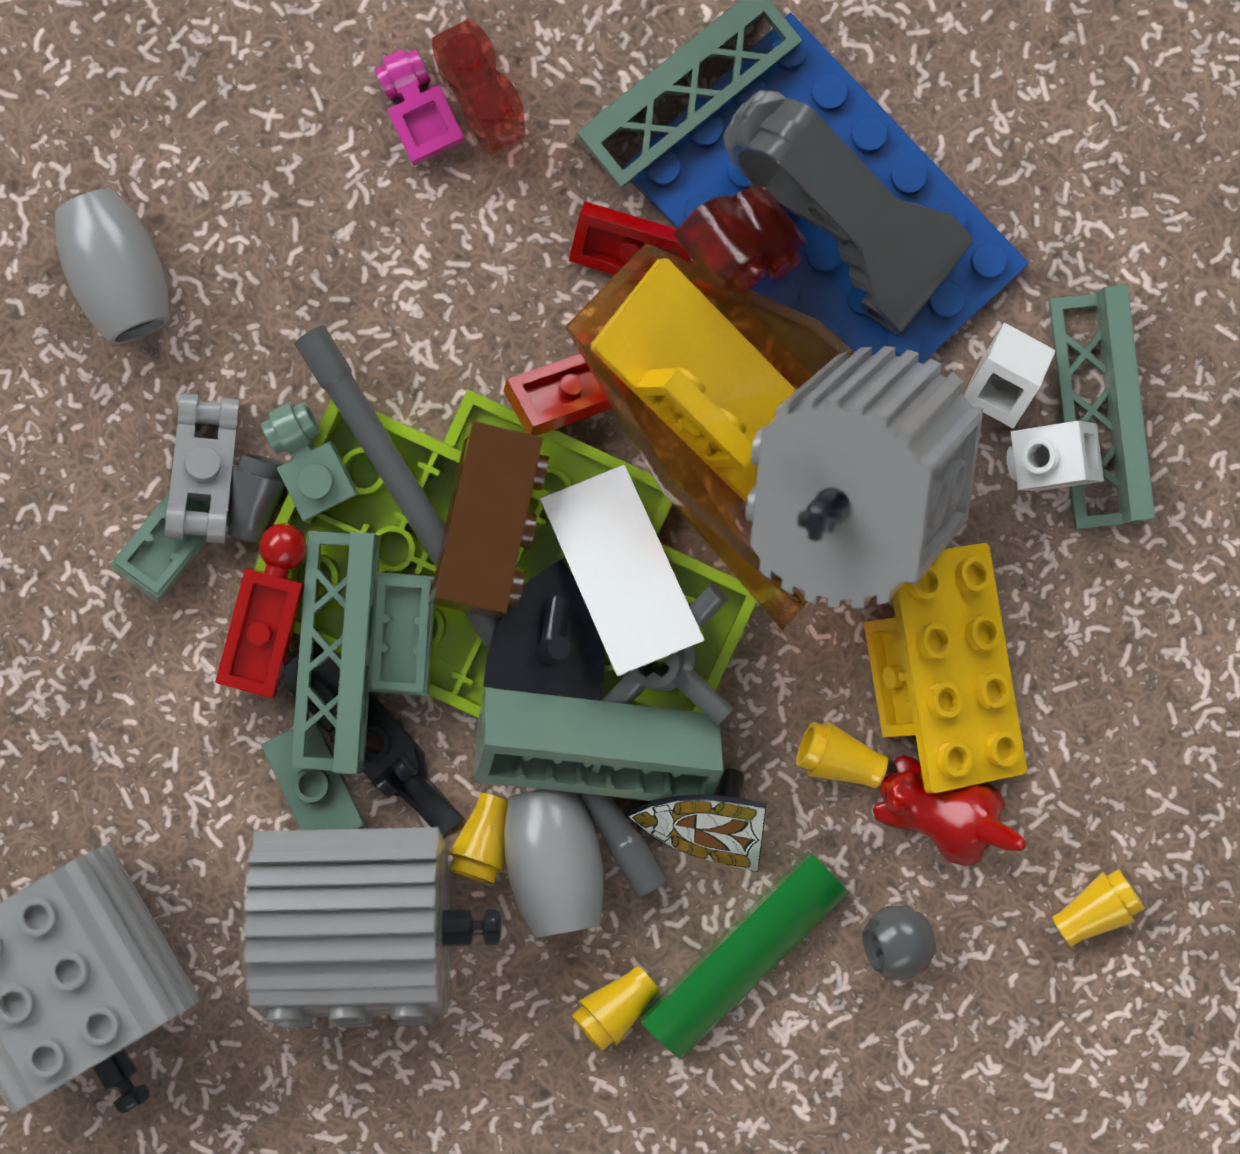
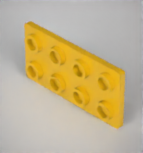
M658 259L591 343V350L747 503L749 494L757 482L758 466L753 465L751 461L755 436L759 429H763L775 418L776 408L797 390L669 259Z
M987 543L944 549L917 584L905 581L892 597L895 617L863 622L882 737L916 736L923 784L927 793L944 792L1019 776L1027 772L990 547Z

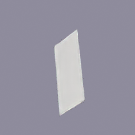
M625 464L540 498L617 676L704 641Z

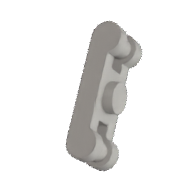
M180 394L165 522V538L183 540L184 534L207 536L206 542L225 543L240 399L222 397L221 403L200 401L199 394ZM196 424L219 426L218 439L195 437ZM188 500L211 502L209 513L186 511Z

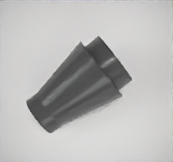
M241 454L239 466H232L229 536L244 541L260 543V539L286 489L277 470V467L285 463L259 455Z

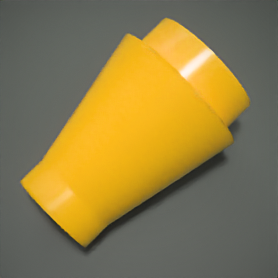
M830 721L824 725L812 722L806 729L800 742L796 756V765L807 769L809 777L862 784L876 789L885 776L888 756L874 751Z
M480 793L475 808L448 855L453 857L449 871L487 884H494L497 873L504 872V827L508 800L491 794Z
M1117 869L1109 875H1106L1103 871L1062 911L1052 916V919L1067 943L1072 947L1085 939L1136 922L1133 916L1145 910V907L1120 869Z
M636 965L629 973L579 1000L578 1003L581 1007L571 1017L587 1038L602 1052L611 1043L618 1046L649 1002L660 993V990L646 972Z

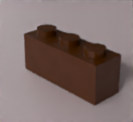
M472 421L466 429L429 604L496 619L506 614L508 605L517 607L524 583V572L516 570L520 547L529 549L537 519V514L528 512L532 489L542 490L548 469L549 456L540 454L543 437Z

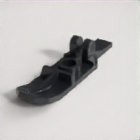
M314 645L313 660L324 652L320 645ZM299 651L284 665V687L295 697ZM330 657L312 672L311 680L312 689L326 705L339 692L340 668ZM370 692L367 732L379 734L382 738L383 746L381 751H372L366 746L364 773L372 781V784L385 796L391 797L395 795L404 799L421 815L430 827H438L442 836H444L463 819L462 815L429 779L424 751L375 695ZM310 699L309 711L315 715L320 709ZM336 706V707H335L333 710H331V711L337 716V706ZM324 716L319 722L328 731V735L335 739L336 728Z

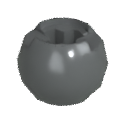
M886 906L870 917L868 924L862 932L864 950L872 968L877 972L883 973L889 979H911L928 968L936 953V942L930 923L922 913L916 912L910 906Z

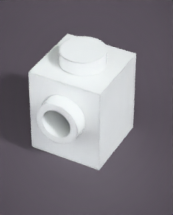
M1004 322L979 362L964 397L971 406L982 408L985 414L1014 428L1039 390L1056 350Z
M1078 420L1011 431L1012 446H1009L1007 449V466L1011 478L1017 481L1018 490L1042 491L1104 482L1097 423Z

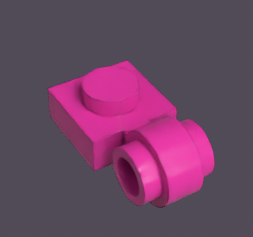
M402 48L383 57L384 64L374 68L389 100L400 96L401 100H405L387 109L413 166L466 142L440 85L420 93L423 91L421 85L431 80L417 50L414 49L405 54Z

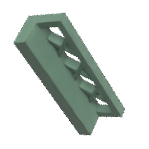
M739 0L579 129L574 140L588 157L591 155L595 157L619 189H621L791 52L803 40L771 0ZM762 17L768 21L783 40L768 54L742 51L744 32ZM736 39L735 50L724 49ZM712 58L733 60L731 84L722 91L697 88L699 68ZM741 61L755 62L752 67L740 75ZM691 76L690 87L678 86ZM667 94L689 96L686 120L677 127L652 125L653 107ZM696 97L711 99L695 112ZM643 113H645L644 124L634 122ZM622 130L642 132L641 156L622 170L605 149L604 145ZM651 134L666 135L649 149Z
M1128 284L1104 287L1097 294L1049 299L1053 347L1056 350L1054 356L1062 423L1076 421L1075 403L1086 412L1079 421L1088 422L1092 417L1110 431L1112 446L1102 457L1101 461L1103 477L1117 489L1119 513L1087 516L1084 491L1090 484L1071 486L1070 494L1074 529L1136 524L1155 519ZM1096 308L1098 333L1085 348L1066 334L1063 311ZM1098 342H1100L1102 362L1090 353ZM1068 347L1079 355L1071 366L1069 365ZM1084 360L1101 372L1104 377L1105 389L1092 405L1072 391L1071 376ZM1105 399L1107 402L1108 419L1097 411ZM1112 457L1115 477L1104 469V466Z
M308 531L291 768L333 771L332 773L356 775L364 772L370 694L367 690L375 573L379 572L381 536L375 533L350 532V534ZM322 544L349 546L347 576L336 586L320 570ZM320 581L329 592L317 602ZM345 588H346V598H344V597L342 596V594H341V592H342ZM335 598L345 610L343 635L330 645L315 628L316 613ZM314 640L324 650L315 660H313ZM342 647V652H341V657H340V656L337 654L336 651H337L339 648ZM330 657L340 668L339 692L326 705L312 689L311 680L312 672ZM311 699L320 711L309 719ZM336 706H337V716L331 711V710H333ZM326 716L336 728L334 758L306 756L308 730Z

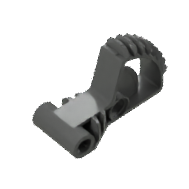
M759 91L757 94H753L749 101L745 104L742 103L731 117L730 125L724 131L723 139L732 163L738 167L740 174L749 180L750 186L755 188L763 197L824 230L840 244L838 250L841 260L851 264L849 275L852 285L868 292L859 303L861 308L879 325L895 335L901 336L974 243L973 238L952 214L896 198L830 126L808 105L787 99L776 91Z

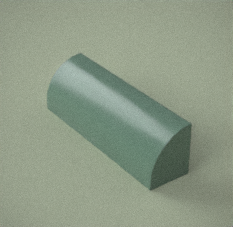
M485 688L476 735L474 782L654 801L681 795H714L724 771L720 724L717 726L704 713Z

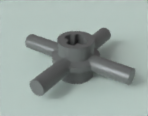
M710 584L689 606L700 630L728 601L727 595L714 584ZM695 645L670 654L663 663L653 661L629 671L602 700L632 704L646 688L655 691H668L678 688L717 726L734 709L694 671L696 664Z

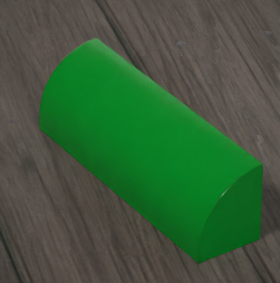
M807 850L641 1014V1024L679 1059H683L849 894V891Z

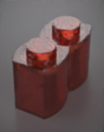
M467 19L432 37V49L439 75L448 92L460 102L466 127L474 142L484 152L492 155L525 138L526 123L520 96L509 79L499 72L493 45L484 30L473 20Z
M766 185L750 187L733 197L731 195H723L698 206L674 233V236L713 288L719 292L733 287L738 292H743L765 276L769 275L772 280L783 277L800 262L801 258L797 253L808 242Z

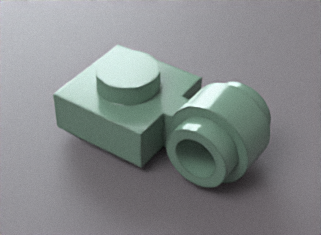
M289 402L269 412L270 419L262 422L261 426L266 439L276 454L287 451L289 454H293L295 458L277 467V470L303 521H307L359 495L334 442L329 441L315 449L313 448L312 443L314 441L312 437L320 434V429L312 411L305 402L296 406Z

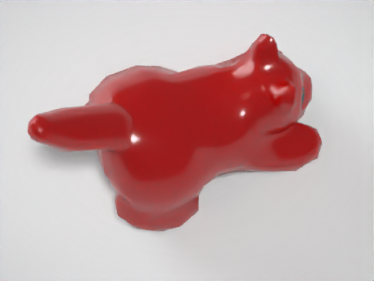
M904 754L895 758L893 765L897 773L890 774L884 778L880 787V793L884 802H878L873 808L876 820L891 827L911 830L929 836L947 861L962 866L975 865L980 862L983 852L990 845L1006 851H1022L1026 848V840L1015 829L1000 822L1001 812L1005 808V803L999 790L987 783H981L939 793H927L924 789L920 761Z

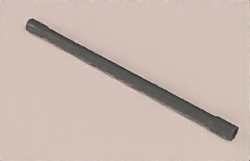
M321 325L297 339L294 345L320 387L330 395L436 566L445 524L356 383L351 367L326 327ZM464 611L487 650H489L494 628L499 619ZM578 793L589 814L609 844L611 855L638 898L664 884L668 877L643 837L634 830L616 799L611 796Z

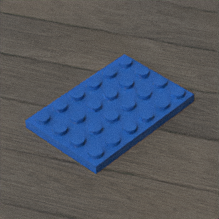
M790 12L785 19L803 41L633 178L631 182L674 228L696 234L693 248L700 255L706 251L718 249L729 253L734 258L739 269V277L733 290L813 375L836 355L849 351V358L860 347H872V355H875L884 346L896 347L895 356L899 357L908 349L919 353L918 362L923 363L1013 280L1029 262ZM772 29L748 52L768 54L783 40ZM741 61L740 75L752 67L755 62ZM733 66L708 89L722 91L731 84ZM759 91H776L787 99L808 105L830 126L896 198L952 214L973 238L974 243L901 336L895 335L879 325L861 308L859 303L868 292L852 285L849 275L851 264L841 260L838 250L840 244L824 230L763 197L755 188L750 186L749 180L741 175L738 167L732 163L725 147L724 131L730 125L731 117L742 103L745 104L749 101L753 94H757ZM698 97L695 103V112L711 99ZM687 108L667 126L677 127L684 122L687 116ZM658 134L650 141L649 149L666 135ZM642 149L622 167V170L641 156Z

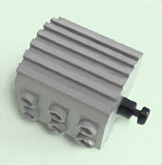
M884 346L875 355H872V347H860L849 358V351L836 355L778 406L775 418L763 429H759L751 452L752 464L758 466L757 482L749 494L745 517L747 522L752 523L750 546L760 558L759 571L769 580L775 575L782 578L781 589L793 594L799 588L805 591L804 600L814 604L821 597L828 598L827 607L840 608L846 600H852L851 608H864L873 596H877L876 605L888 602L905 581L917 584L967 522L983 409L970 405L962 394L963 381L955 373L952 372L947 378L940 374L941 363L930 358L925 364L918 362L919 353L908 349L900 357L895 356L896 347Z
M438 827L253 831L252 851L248 855L249 871L246 874L247 895L244 904V911L246 912V922L244 924L246 944L244 963L246 964L247 972L245 983L250 1006L267 1017V1022H274L276 1028H311L312 1017H329V1020L336 1021V1026L338 1027L373 1026V1016H391V1019L397 1020V1025L400 1026L433 1025L434 1015L448 1014V1007L450 1005V946H471L474 935H483L486 946L500 943L502 926L498 910L485 909L483 920H473L471 909L450 910L448 847Z
M109 844L74 859L0 903V1095L11 1114H14L93 1067L105 1090L117 1087L121 1095L114 1102V1105L120 1113L129 1112L144 1103L150 1097V1091L146 1084L134 1087L130 1078L137 1072V1069L124 1047L201 1001V998L114 849Z

